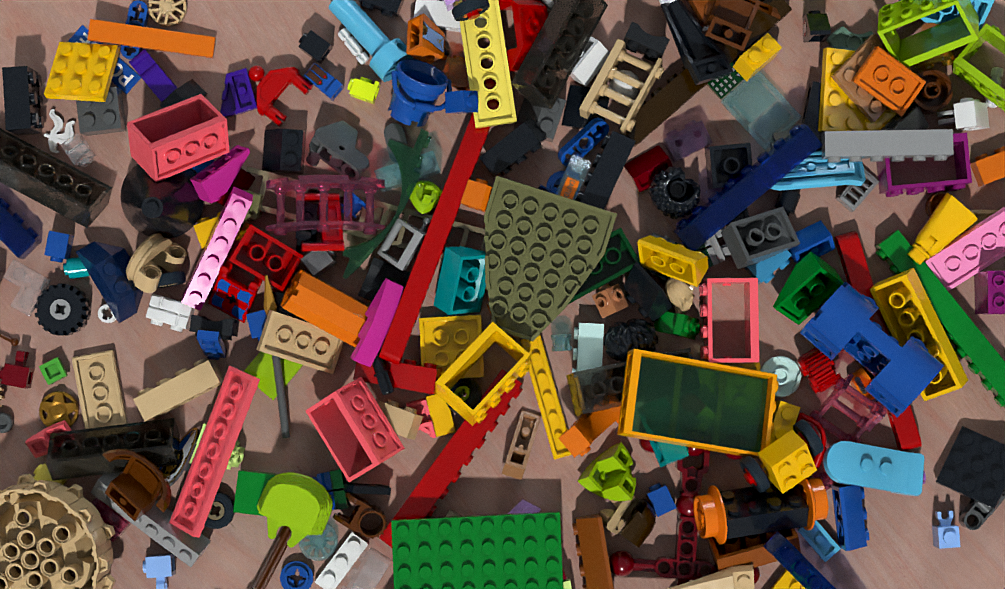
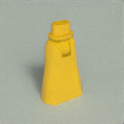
M946 193L929 220L918 233L915 243L912 245L913 248L908 255L921 265L925 259L929 260L930 256L939 253L956 237L967 230L978 220L977 217L954 196Z

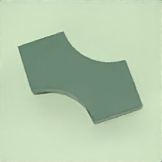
M842 26L826 39V42L831 48L856 51L874 33L869 31L864 34H855Z

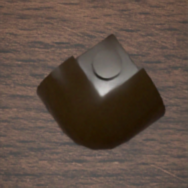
M644 498L631 513L632 517L619 532L638 548L650 535L656 524L654 508Z

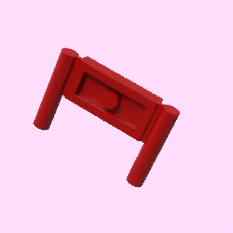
M339 193L297 194V202H319L321 243H302V252L344 251L345 245L343 241Z

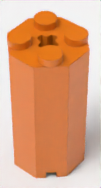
M300 269L291 281L293 284L290 289L287 288L280 304L282 308L356 347L360 341L358 334L368 318L365 313L369 306Z

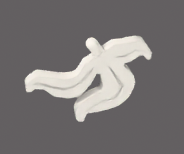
M51 109L49 115L55 126L50 134L45 133L44 136L49 138L50 151L59 153L57 143L69 145L74 140L73 125L76 122L69 121L66 124L65 133L57 134L64 127V122L61 117L55 114V109Z

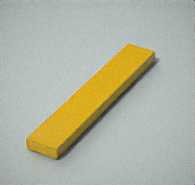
M539 335L533 342L521 339L522 348L531 354L528 367L553 458L555 460L572 455L558 439L567 428L541 336Z

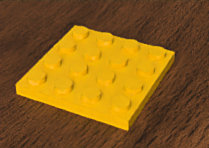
M828 47L823 49L818 131L881 130L896 115L895 112L887 108L875 122L870 123L831 77L855 51Z

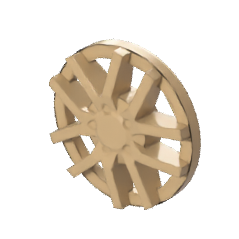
M149 0L148 11L151 18L162 26L170 27L177 25L184 19L187 13L186 0H180L176 3L174 0ZM152 4L159 5V8L152 9ZM181 4H183L184 7L183 11L177 8ZM175 11L181 13L179 19L173 15ZM153 12H159L157 19ZM163 14L166 15L165 21L161 22ZM170 16H172L175 21L168 23Z

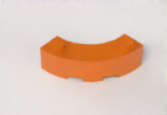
M614 390L610 391L589 410L591 414L588 416L586 413L573 423L570 429H567L558 438L574 458L579 454L582 457L591 450L590 445L615 421L619 423L621 408L619 396Z

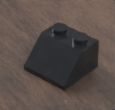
M297 129L265 130L262 170L267 172L303 174L306 132Z
M636 262L624 284V289L628 293L625 297L632 305L636 303L639 306L637 310L645 319L649 317L655 322L673 306L663 289Z

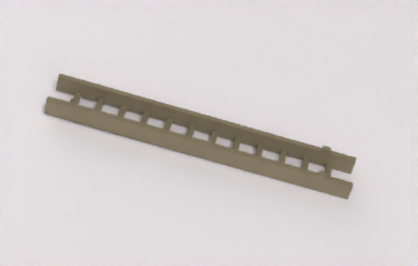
M247 166L246 172L263 177L259 194L263 195V199L269 179L283 182L277 208L273 209L262 206L261 203V212L296 221V214L282 211L289 184L303 187L302 193H308L309 189L322 193H339L340 197L344 198L343 204L350 197L347 192ZM356 195L367 207L366 209L362 208L357 231L342 227L345 234L383 243L385 238L382 235L389 210L404 214L403 220L408 222L409 216L421 219L428 217L431 220L433 215L421 214L415 210ZM369 205L384 209L377 236L362 232ZM341 212V219L343 225L345 215ZM454 221L452 226L464 230L460 244L463 247L466 246L469 231L485 236V229L456 221ZM404 226L399 231L397 241H393L391 246L406 249L408 244L402 243L406 230ZM484 238L480 249L481 251H485Z

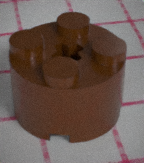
M927 70L918 74L926 83L910 107L919 106L923 114L929 115L948 105L953 96L950 78L939 70ZM927 89H931V90H932V91L930 92V94H931L930 96L927 94V92H928Z

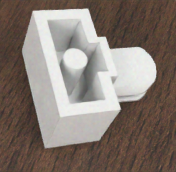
M963 98L960 99V103L953 104L954 110L937 112V117L955 116V118L939 120L938 125L940 126L956 124V129L960 131L990 128L987 103L980 102L979 99Z

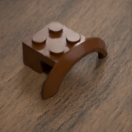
M715 0L701 33L744 51L752 33L749 28L757 10L778 19L781 16L775 7L759 0Z
M114 449L103 453V456L109 462L117 459L129 460L123 473L110 482L105 494L133 521L139 519L153 507L159 494L160 500L156 506L162 512L169 507L171 501L170 484L154 463L146 457L126 449Z

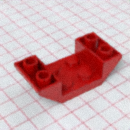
M499 0L500 10H510L513 12L517 47L506 51L509 71L540 72L552 48L546 5L540 0Z

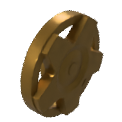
M63 391L52 392L42 400L39 407V415L47 427L63 420L71 427L78 418L79 406L76 399L69 393ZM54 396L52 402L47 401L50 397ZM65 396L68 397L72 402H65ZM43 410L48 414L46 418L44 416ZM75 412L74 417L71 421L69 415Z

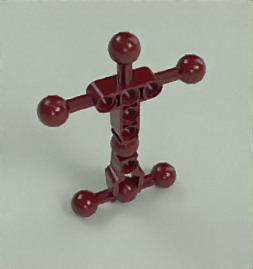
M690 430L684 435L680 432L683 440L711 445L712 438L710 434L704 436L703 433L697 430ZM737 433L730 434L725 439H719L718 446L746 451L749 448L746 438ZM639 439V444L643 450L654 453L649 440ZM688 447L689 456L693 457L702 454L701 468L697 469L693 466L684 468L683 459L675 462L676 469L680 471V486L682 489L680 497L676 502V510L680 520L677 523L675 557L661 556L656 558V560L633 558L632 554L628 551L619 550L614 552L609 558L610 570L613 574L623 577L631 574L632 571L656 572L660 577L676 578L677 585L718 572L716 565H713L708 560L696 559L698 530L694 518L693 504L694 498L700 496L698 492L701 488L703 474L709 471V450ZM724 453L725 456L733 460H738L744 457ZM689 479H693L696 482V486L693 490L689 491L686 489L685 484ZM686 521H690L693 524L692 530L689 532L682 530V525ZM685 542L691 544V550L687 553L681 552L680 549L681 545ZM661 562H667L669 564L668 570L660 572L658 565ZM683 563L689 564L690 567L689 571L685 574L679 572V566ZM703 565H709V574L701 575L700 568ZM758 567L753 568L754 584H756L760 577Z

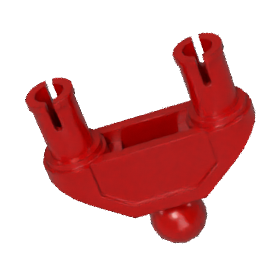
M255 65L250 68L248 73L251 80L260 81L257 85L258 114L267 116L278 127L283 123L277 117L285 122L287 116L275 108L274 103L289 84H293L304 95H307L309 91L303 85L310 90L314 86L300 75V71L296 67L270 70L265 75L264 69L261 66Z

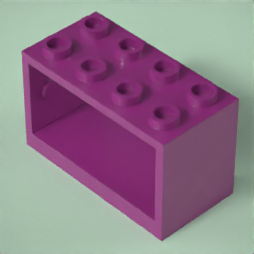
M967 133L953 134L954 164L957 180L892 186L889 158H883L882 162H876L879 194H886V197H895L903 194V192H906L907 195H917L924 192V190H927V193H938L945 190V188L948 189V192L966 188L967 184L972 183Z
M983 271L975 274V314H1005V271Z

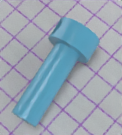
M333 0L330 3L329 10L373 57L369 66L383 82L392 80L391 72L396 69L399 61L413 59L412 56L406 53L407 46L400 38L390 40L354 0Z

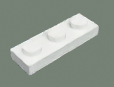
M352 531L318 576L315 583L323 589H336L369 543Z

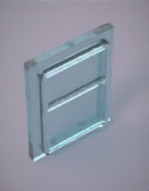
M760 71L748 81L744 80L721 101L723 106L764 150L770 147L773 133L787 131L802 117Z

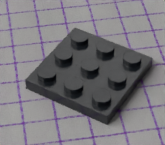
M962 426L936 483L992 509H996L1005 490V444Z

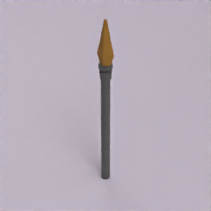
M265 275L264 310L268 316L269 310L276 312L277 306L268 275ZM272 355L282 438H289L290 430L281 358Z

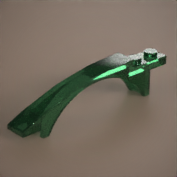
M421 129L414 147L393 138L389 139L387 145L397 160L402 180V192L398 209L391 222L378 235L364 243L344 249L342 255L350 259L342 278L347 279L361 266L382 242L405 208L422 174L414 169L415 167H420L424 156L420 155L423 147L427 149L432 137L428 136L429 130Z

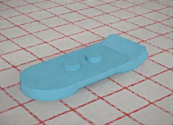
M822 150L803 152V157L778 162L776 155L771 153L764 157L759 165V178L766 187L778 191L841 185L862 186L866 180L863 162H849V159H841V162L828 163V159H822Z
M840 441L832 444L824 454V469L827 475L837 483L909 496H920L922 492L924 455L920 453Z

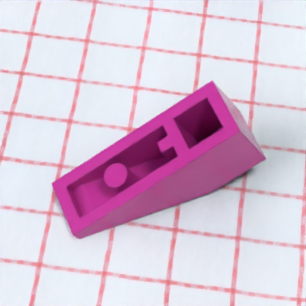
M236 145L229 150V153L222 155L190 179L200 200L212 204L221 199V196L229 190L250 153L249 148Z

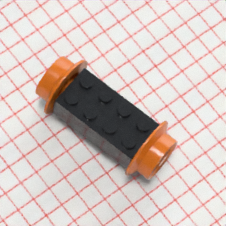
M805 478L784 494L773 483L762 493L756 490L754 486L719 492L715 485H710L707 495L694 498V518L701 538L715 537L719 544H724L726 539L800 527L807 531L812 530L815 521L827 518L828 498L825 486L820 478Z

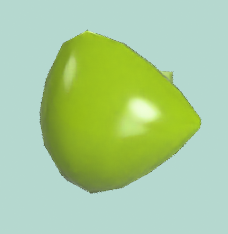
M421 180L410 183L407 186V193L416 210L421 214H425L437 207L442 189L433 182Z

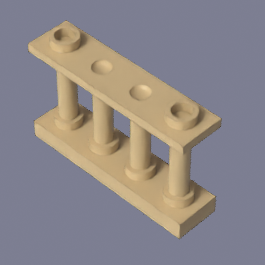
M617 39L579 108L580 116L588 119L590 114L596 113L622 125L620 128L622 135L625 136L627 131L631 132L636 122L634 118L656 78H661L664 72L663 59L658 58L656 64L652 65L628 54L625 42ZM619 61H626L649 72L650 74L646 82L644 83L618 71L616 67ZM615 78L641 90L636 100L608 88L607 83L609 79ZM605 95L630 107L631 109L627 117L624 118L599 106L597 101L600 96L603 97Z

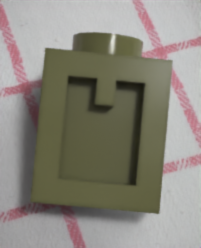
M243 189V191L253 195V202L244 220H257L262 216L260 208L263 195Z

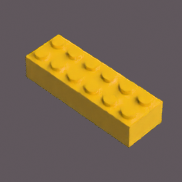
M911 268L879 281L872 286L870 291L892 336L897 339L899 345L902 347L913 336L921 340L928 349V352L944 365L941 371L920 393L923 400L927 401L962 388L968 381V378L915 269Z

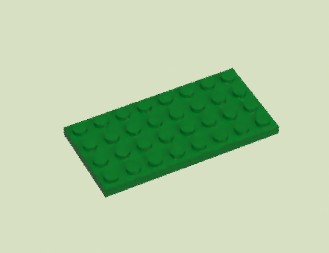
M559 511L391 520L394 589H563Z

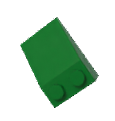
M810 252L795 265L773 307L799 325L826 302L844 282L835 268L813 252Z

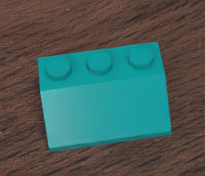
M463 246L445 247L434 300L435 307L448 315L481 311L486 288L485 251Z

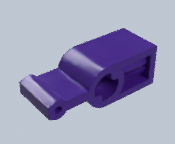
M145 49L129 61L161 102L177 89V86Z

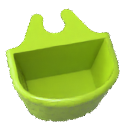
M295 472L280 473L272 477L267 482L257 504L259 514L267 517L268 537L270 539L276 538L277 530L281 526H287L291 529L292 535L287 542V545L291 548L307 535H322L333 507L331 496L323 485L312 477Z

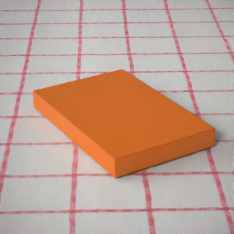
M879 46L874 47L851 80L901 117L926 83L925 80Z

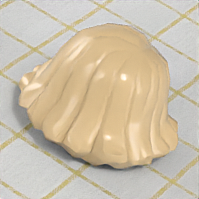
M668 277L665 282L664 293L669 301L675 305V313L683 314L692 305L695 286Z

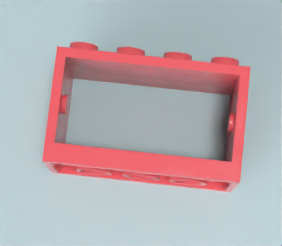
M202 94L127 122L131 157L155 182L230 152L227 119Z
M707 278L703 280V283L699 285V295L703 296V304L700 305V317H703V325L700 326V338H704V346L700 347L701 359L711 363L759 362L758 278ZM712 284H723V286L744 284L745 358L724 356V358L713 359Z
M362 377L334 391L305 410L348 482L353 481L405 449Z

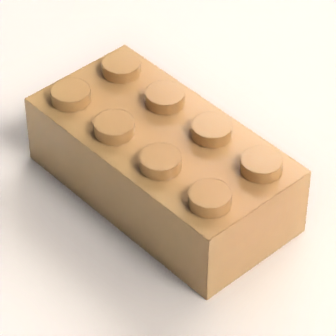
M208 358L201 359L193 364L194 368H184L176 372L175 378L162 379L156 383L157 387H148L137 393L138 397L133 400L144 421L154 420L222 385L224 376L216 361L209 360Z

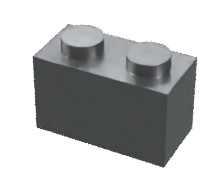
M311 251L301 260L313 276L318 278L337 264L335 260L337 255L334 251Z

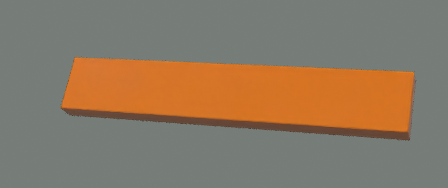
M90 19L87 39L88 41L213 58L215 37L94 19Z

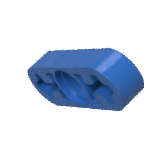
M136 0L130 4L126 24L147 27L149 11L148 6L143 1ZM139 5L144 10V12H140L138 18L143 20L142 23L132 20V18L137 19V13L134 10L135 8L138 9ZM121 45V54L128 60H132L142 51V48L133 47L136 52H132L131 56H129L126 49H129L130 46Z
M602 118L592 119L559 150L558 159L566 167L574 166L608 134L609 125ZM598 125L602 128L600 131L596 129ZM582 138H588V143L580 147L579 141ZM566 154H569L571 158H566Z

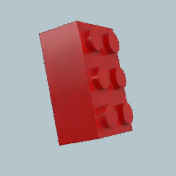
M246 222L230 248L226 259L265 281V275H268L270 285L283 292L304 255Z

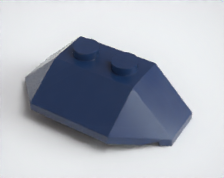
M94 241L76 251L118 323L136 314L143 291L134 286L135 284L132 280L127 279L126 268L131 258L126 249Z

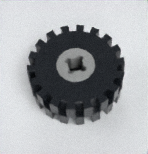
M60 283L50 285L48 289L42 291L43 294L41 296L38 295L36 299L39 300L38 304L34 306L37 309L35 317H38L39 321L37 322L44 327L45 331L53 335L69 336L73 335V333H78L81 331V327L87 325L85 322L90 319V315H88V312L91 311V307L88 306L90 301L84 296L86 294L80 291L78 287Z

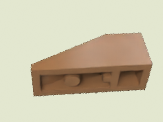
M521 410L502 474L522 480L540 423V415Z

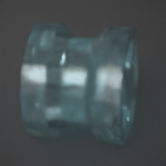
M571 334L551 335V340H553L552 352L572 350L570 345Z

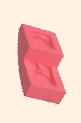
M63 420L36 433L27 439L25 444L34 457L38 458L54 452L56 446L73 441L75 434L67 422Z

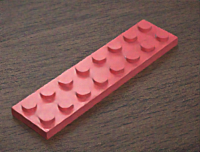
M232 366L228 367L169 522L197 538H200L208 514L212 508L216 493L220 487L224 472L260 381L259 378Z

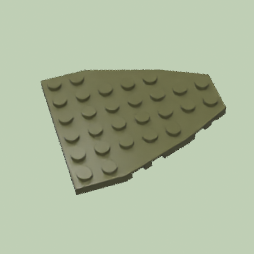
M496 176L484 214L485 283L488 290L492 322L505 333L533 342L567 307L604 256L617 213Z

